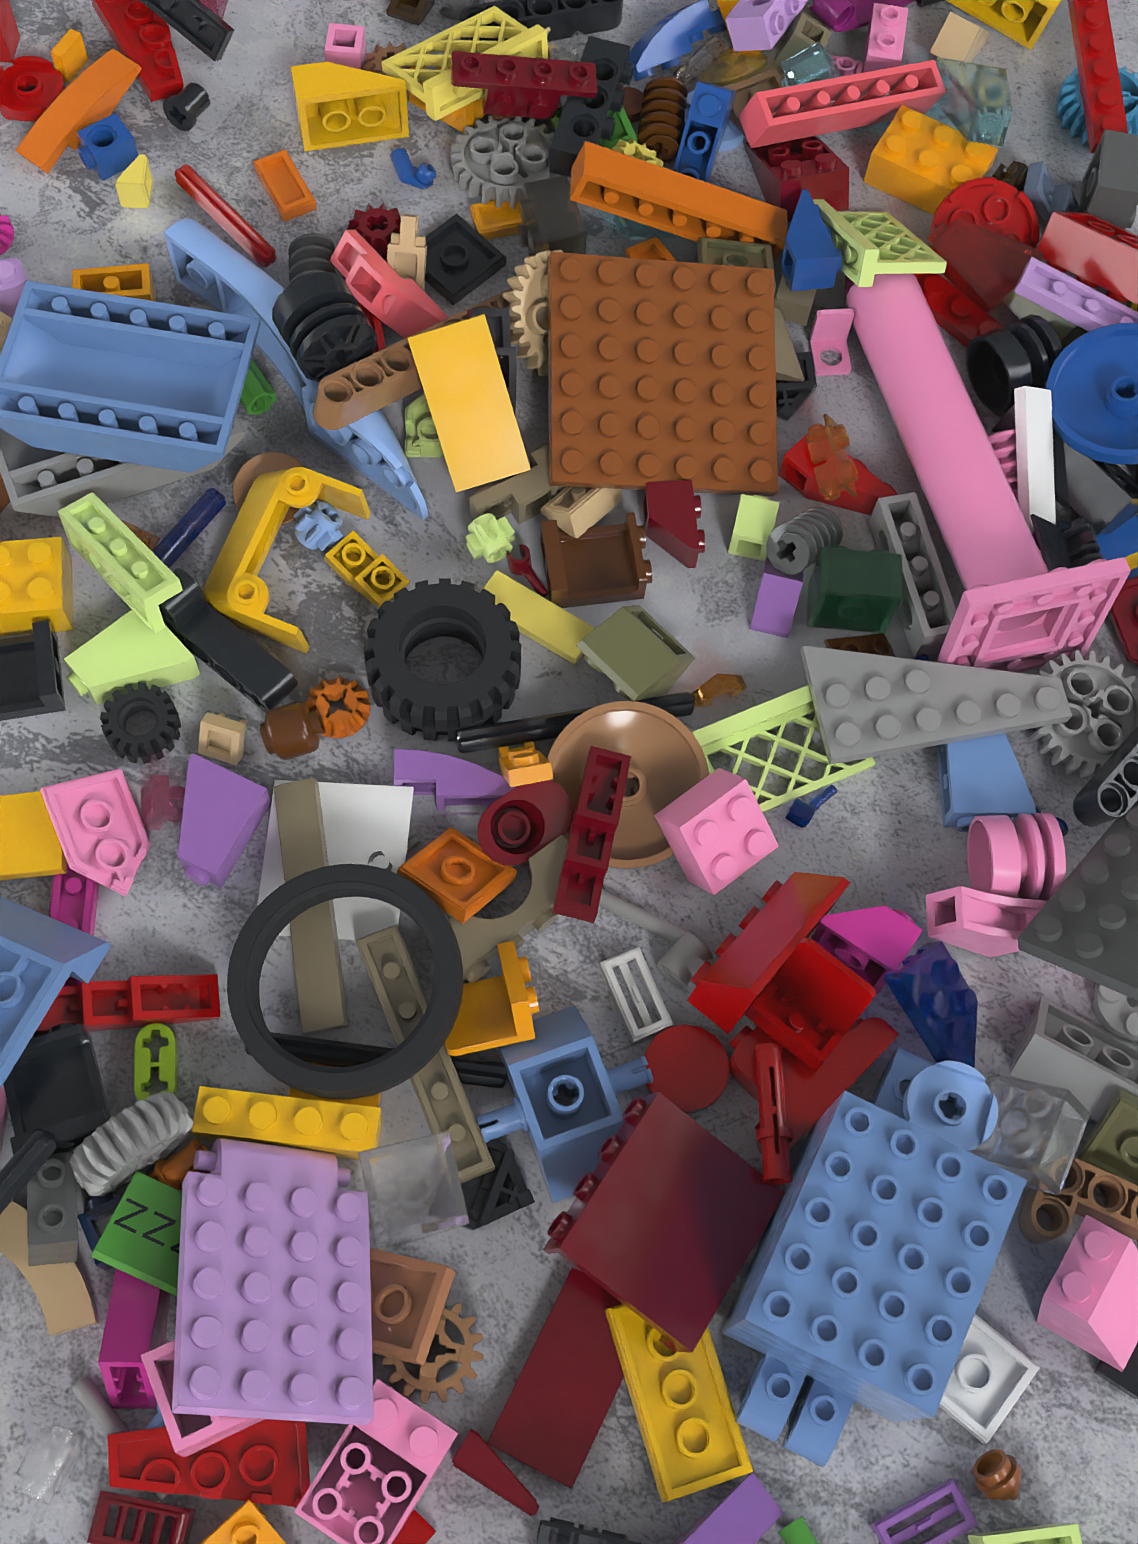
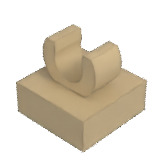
M207 712L200 721L198 754L237 766L244 752L246 720L241 719L238 722L226 718L224 713L216 715Z

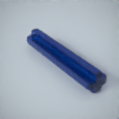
M214 488L207 489L153 549L152 552L168 568L174 564L226 505L223 494Z

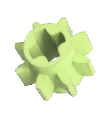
M487 513L477 517L469 524L468 531L470 534L465 537L468 542L466 546L475 560L484 556L488 563H494L506 557L507 552L510 553L513 546L510 542L515 540L512 535L515 531L505 516L497 521L493 514Z

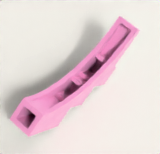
M964 886L925 895L928 937L990 958L1018 952L1021 950L1018 948L1017 938L1048 901L1012 898L985 893Z

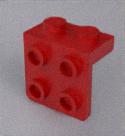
M803 938L772 982L747 1010L745 1016L816 1072L876 996V991L872 985L814 940Z

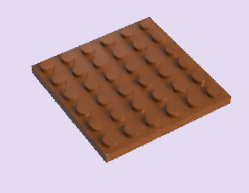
M550 252L547 257L549 486L645 490L646 482L692 480L694 493L776 495L778 493L774 269Z

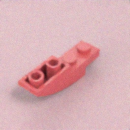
M345 230L329 261L346 278L345 282L355 299L373 315L403 338L412 336L449 318L413 279H402L356 230Z

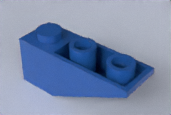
M697 81L673 171L707 183L709 182L727 128L736 90L705 81Z
M808 189L802 190L786 235L781 271L790 291L834 288L836 274L842 268V254L840 249L836 248L833 243L830 228L825 226L818 204L814 203Z

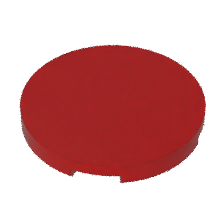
M993 177L975 178L953 189L938 205L930 227L931 249L947 262L945 273L943 274L955 284L973 291L995 290L1019 278L1026 264L1033 257L1040 237L1038 217L1029 198L1022 190L1018 191L1010 184Z

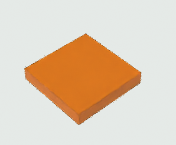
M452 827L448 828L398 867L397 870L398 875L417 885L440 909L462 924L515 880L517 870L510 865H502L492 861L482 851L480 845Z

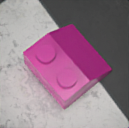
M884 905L825 915L811 939L872 985L878 995L895 974L923 930L915 925L914 919L907 913L898 909L892 910Z

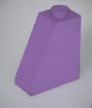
M194 753L188 761L177 857L185 870L184 875L188 879L204 887L211 883L222 888L270 808L271 800L267 788Z

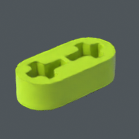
M153 1023L146 1025L136 1036L134 1091L138 1100H145L150 1096L149 1092H145L146 1087L153 1086L154 1072L159 1071V1079L162 1084L168 1086L167 1090L160 1092L174 1093L177 1098L179 1080L178 1039L171 1029L164 1024ZM155 1035H160L164 1042L168 1043V1046H163L159 1050V1062H154L153 1052L146 1047V1044L154 1042Z

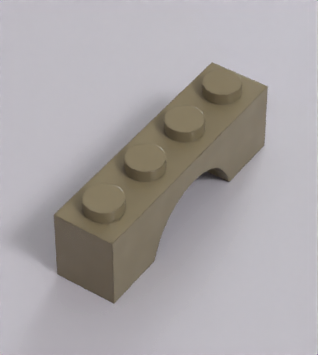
M560 835L528 859V876L531 889L524 903L514 912L495 919H483L472 916L464 924L452 916L448 918L461 952L463 982L468 980L469 983H473L487 973L490 969L489 963L499 956L497 944L514 940L517 951L524 943L523 937L535 928L538 932L543 931L558 918L557 914L552 913V908L567 845V840L563 835ZM426 937L427 948L432 953L429 941Z

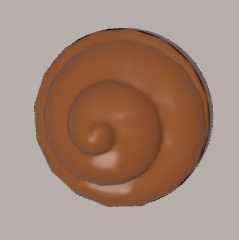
M993 1449L981 1455L973 1466L975 1484L979 1491L986 1498L992 1500H1016L1022 1476L1021 1467L1016 1459L1011 1455L1005 1454L1000 1449Z

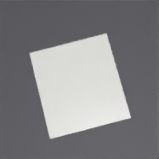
M274 780V786L295 781ZM318 782L329 866L337 864H363L386 869L390 861L393 865L390 871L397 874L398 867L406 862L414 787ZM274 787L257 906L269 894L285 883ZM382 851V853L385 855H379L375 857L373 861L368 864L369 857L374 852ZM367 897L333 899L338 939L357 940L395 924L399 926L400 909L389 903ZM290 924L278 936H291Z

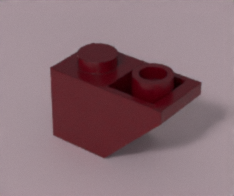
M692 480L646 482L642 502L646 536L687 568H696L699 553L705 552L704 529L697 528V519L701 518L700 495H694Z

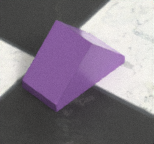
M766 558L749 629L788 638L803 584L804 570L794 575L783 574L777 571L769 559Z

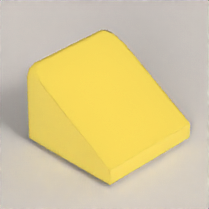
M140 154L116 180L115 187L122 207L148 208L150 206L153 177L148 158L145 154Z

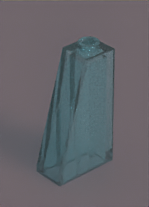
M937 57L936 65L947 92L936 104L967 141L1003 147L1013 112L1006 69Z

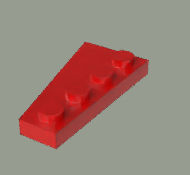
M92 0L94 10L121 54L142 68L136 78L149 100L153 102L168 98L171 95H177L184 86L167 22L140 0Z
M264 1419L187 1457L175 1453L166 1425L107 1434L109 1487L167 1494L178 1493L220 1500L247 1501L249 1499L255 1504H274L297 1508L310 1487L306 1421Z

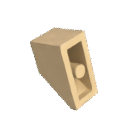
M950 11L930 53L938 56L936 60L937 65L951 72H954L956 66L966 70L991 33Z

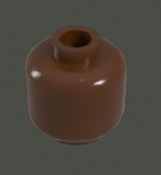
M296 701L269 710L266 713L265 722L260 724V732L265 748L270 755L276 754L282 760H290L315 752L319 748V735L325 734V725L318 710L311 711L305 702Z

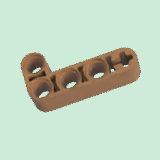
M1066 1154L1055 1155L1037 1166L1032 1174L1018 1216L1019 1229L1024 1237L1031 1242L1044 1243L1066 1233L1071 1225L1074 1213L1084 1218L1087 1214L1119 1233L1138 1241V1219L1136 1215L1138 1185ZM1051 1168L1060 1170L1065 1176L1066 1186L1064 1189L1056 1186L1051 1180ZM1094 1187H1099L1106 1193L1108 1198L1106 1208L1100 1206L1095 1201L1093 1196ZM1038 1209H1042L1050 1215L1052 1220L1050 1231L1044 1230L1038 1224L1036 1219Z

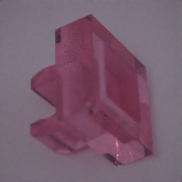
M151 775L140 790L142 823L145 830H159L167 820L172 822L182 820L183 808H175L170 800H182L185 796V788L181 786L169 788V776Z

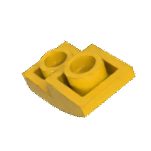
M354 530L324 556V561L341 578L378 608L384 601L390 602L394 598V593L402 588H406L410 584V581L383 553L378 556Z

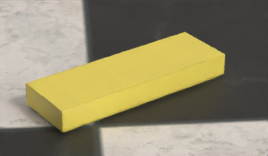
M496 570L483 588L495 595V605L504 603L511 612L510 621L516 622L520 633L575 665L583 654L576 645L595 628Z

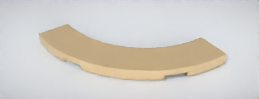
M12 1201L0 1215V1252L21 1271L30 1283L45 1316L48 1334L55 1336L99 1324L94 1299L86 1278L76 1262L28 1266L27 1209Z

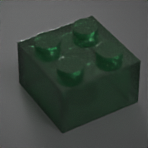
M840 545L821 547L808 584L807 627L885 634L902 598V554L889 553L883 549L870 551L851 550Z

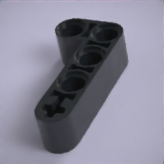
M176 568L173 573L179 578L183 591L158 605L164 624L191 653L265 713L274 709L298 686L296 678L283 664L206 602L199 584L183 569Z

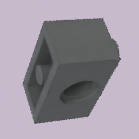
M74 1152L52 1154L27 1183L28 1266L77 1262L76 1178L69 1162Z

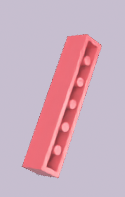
M935 60L756 92L738 116L750 148L892 121L902 105L919 113L926 114L947 91Z

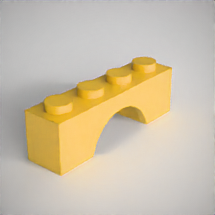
M199 1086L191 1132L202 1142L214 1143L217 1138L260 1144L284 1145L335 1153L337 1158L377 1162L384 1117L380 1107Z

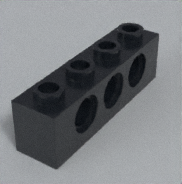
M592 36L588 37L580 62H589L596 65L597 94L594 98L567 97L549 148V173L571 178V167L585 141L605 147L603 146L605 140L611 141L616 119L613 116L615 112L620 113L625 98V90L622 89L624 84L630 85L634 72V63L629 62L630 45Z

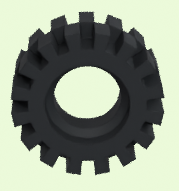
M138 682V690H134L132 684L124 686L127 693L123 695L117 689L112 693L115 701L106 700L103 705L106 712H101L100 720L103 723L101 728L110 747L122 759L126 755L129 762L137 763L138 757H141L144 764L151 763L150 756L154 754L160 760L164 757L162 750L166 748L171 752L175 747L172 740L179 741L181 735L178 729L181 728V721L174 702H172L166 691L162 693L160 687L152 685L149 690L146 683ZM140 711L153 713L157 718V722L150 732L135 736L126 731V722L130 716Z

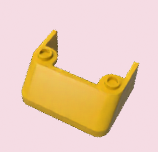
M294 467L266 472L254 480L202 591L206 602L235 626L307 654L310 646L299 627L264 614L269 603L270 593L265 582L257 577L289 507L305 508L316 500L323 501L335 508L366 520L369 519L371 511L362 489L304 467Z

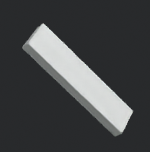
M1023 386L1014 389L1017 489L1019 507L1032 533L1035 531L1030 517L1032 514L1056 525L1051 390Z

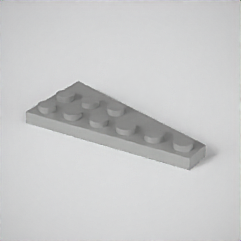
M802 645L800 649L829 765L1068 722L1072 717L1061 678Z

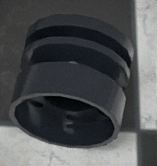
M317 272L300 278L289 285L278 296L272 308V321L307 379L320 382L326 376L372 355L376 347V332L359 307L343 277L335 273Z
M1030 314L1018 321L1007 324L1003 329L996 328L970 340L966 349L968 377L980 401L991 411L1000 413L1015 404L1014 389L1023 386L1046 389L1051 367L1064 349L1050 323L1039 315Z

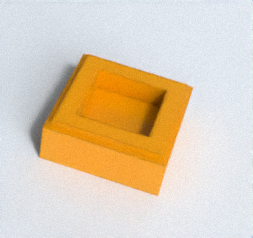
M71 28L50 51L55 69L58 72L60 71L63 80L67 83L74 78L88 61L81 33Z

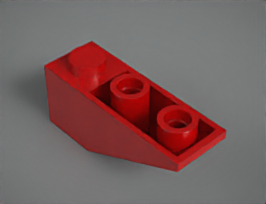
M815 427L784 454L779 471V476L805 498L869 516L872 515L878 498L898 495L890 484L878 479L868 471L863 462L852 458L838 446L832 437L824 435Z

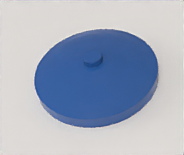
M1138 323L1112 324L1094 329L1070 343L1055 360L1048 375L1046 389L1051 390L1052 427L1068 446L1088 458L1110 464H1138Z

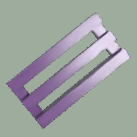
M950 1478L869 1525L873 1533L877 1535L880 1541L879 1544H901L959 1511L963 1517L962 1520L920 1543L946 1544L979 1524L955 1479ZM950 1493L953 1501L889 1536L887 1528Z

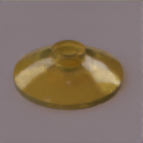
M733 47L726 49L719 54L720 60L702 73L700 81L727 86L746 80L761 72L768 65V58L762 53H740V51H734Z

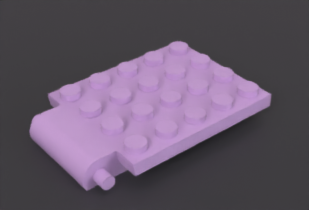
M217 1138L211 1152L197 1150L194 1158V1169L210 1171V1174L188 1171L182 1185L172 1413L368 1425L374 1419L368 1192L338 1189V1186H348L350 1170L338 1167L335 1153Z

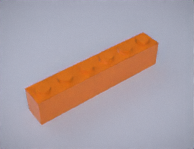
M587 141L584 142L571 167L570 200L696 242L699 241V238L705 237L767 244L772 246L773 263L784 248L788 233L786 209Z

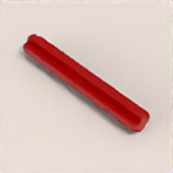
M183 164L181 168L176 169L174 173L176 182L261 267L266 268L276 261L275 249L190 165Z

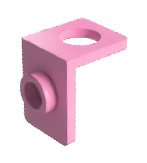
M852 308L817 311L809 338L816 376L850 374L852 367L847 337L854 318V310ZM827 350L835 351L840 355L841 362L830 366L821 360L820 355Z

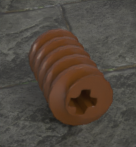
M659 77L646 85L638 125V144L642 145L645 143L647 149L657 151L656 158L662 162H670L677 158L685 118L686 98L688 97L686 86L680 80L673 77Z

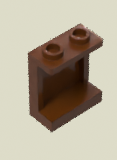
M634 512L626 513L625 523L589 527L579 538H574L565 531H558L556 520L541 521L540 546L550 602L561 608L644 599L647 583H652V567L649 559L643 560L642 549L646 548L645 530L643 525L637 526Z

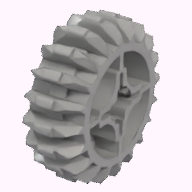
M160 1092L159 1094L150 1095L145 1100H139L116 1116L110 1117L109 1121L97 1127L93 1134L84 1138L83 1143L76 1147L69 1160L70 1166L74 1171V1177L81 1188H85L90 1196H105L109 1192L114 1193L119 1188L126 1187L131 1182L136 1171L145 1174L149 1170H153L156 1162L166 1160L171 1153L178 1150L179 1145L184 1143L191 1134L194 1122L188 1115V1109L182 1101L176 1098L174 1093Z

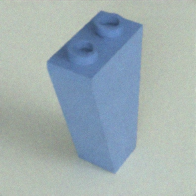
M1005 733L936 745L943 827H957V830L960 832H968L971 821L975 816L1007 815L1014 823V819L1019 814L1026 813L1033 816L1036 813L1035 803Z

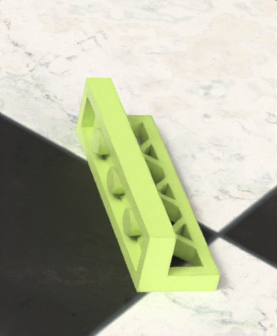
M93 492L60 509L58 513L70 545L155 634L166 628L158 605L183 591L179 578Z

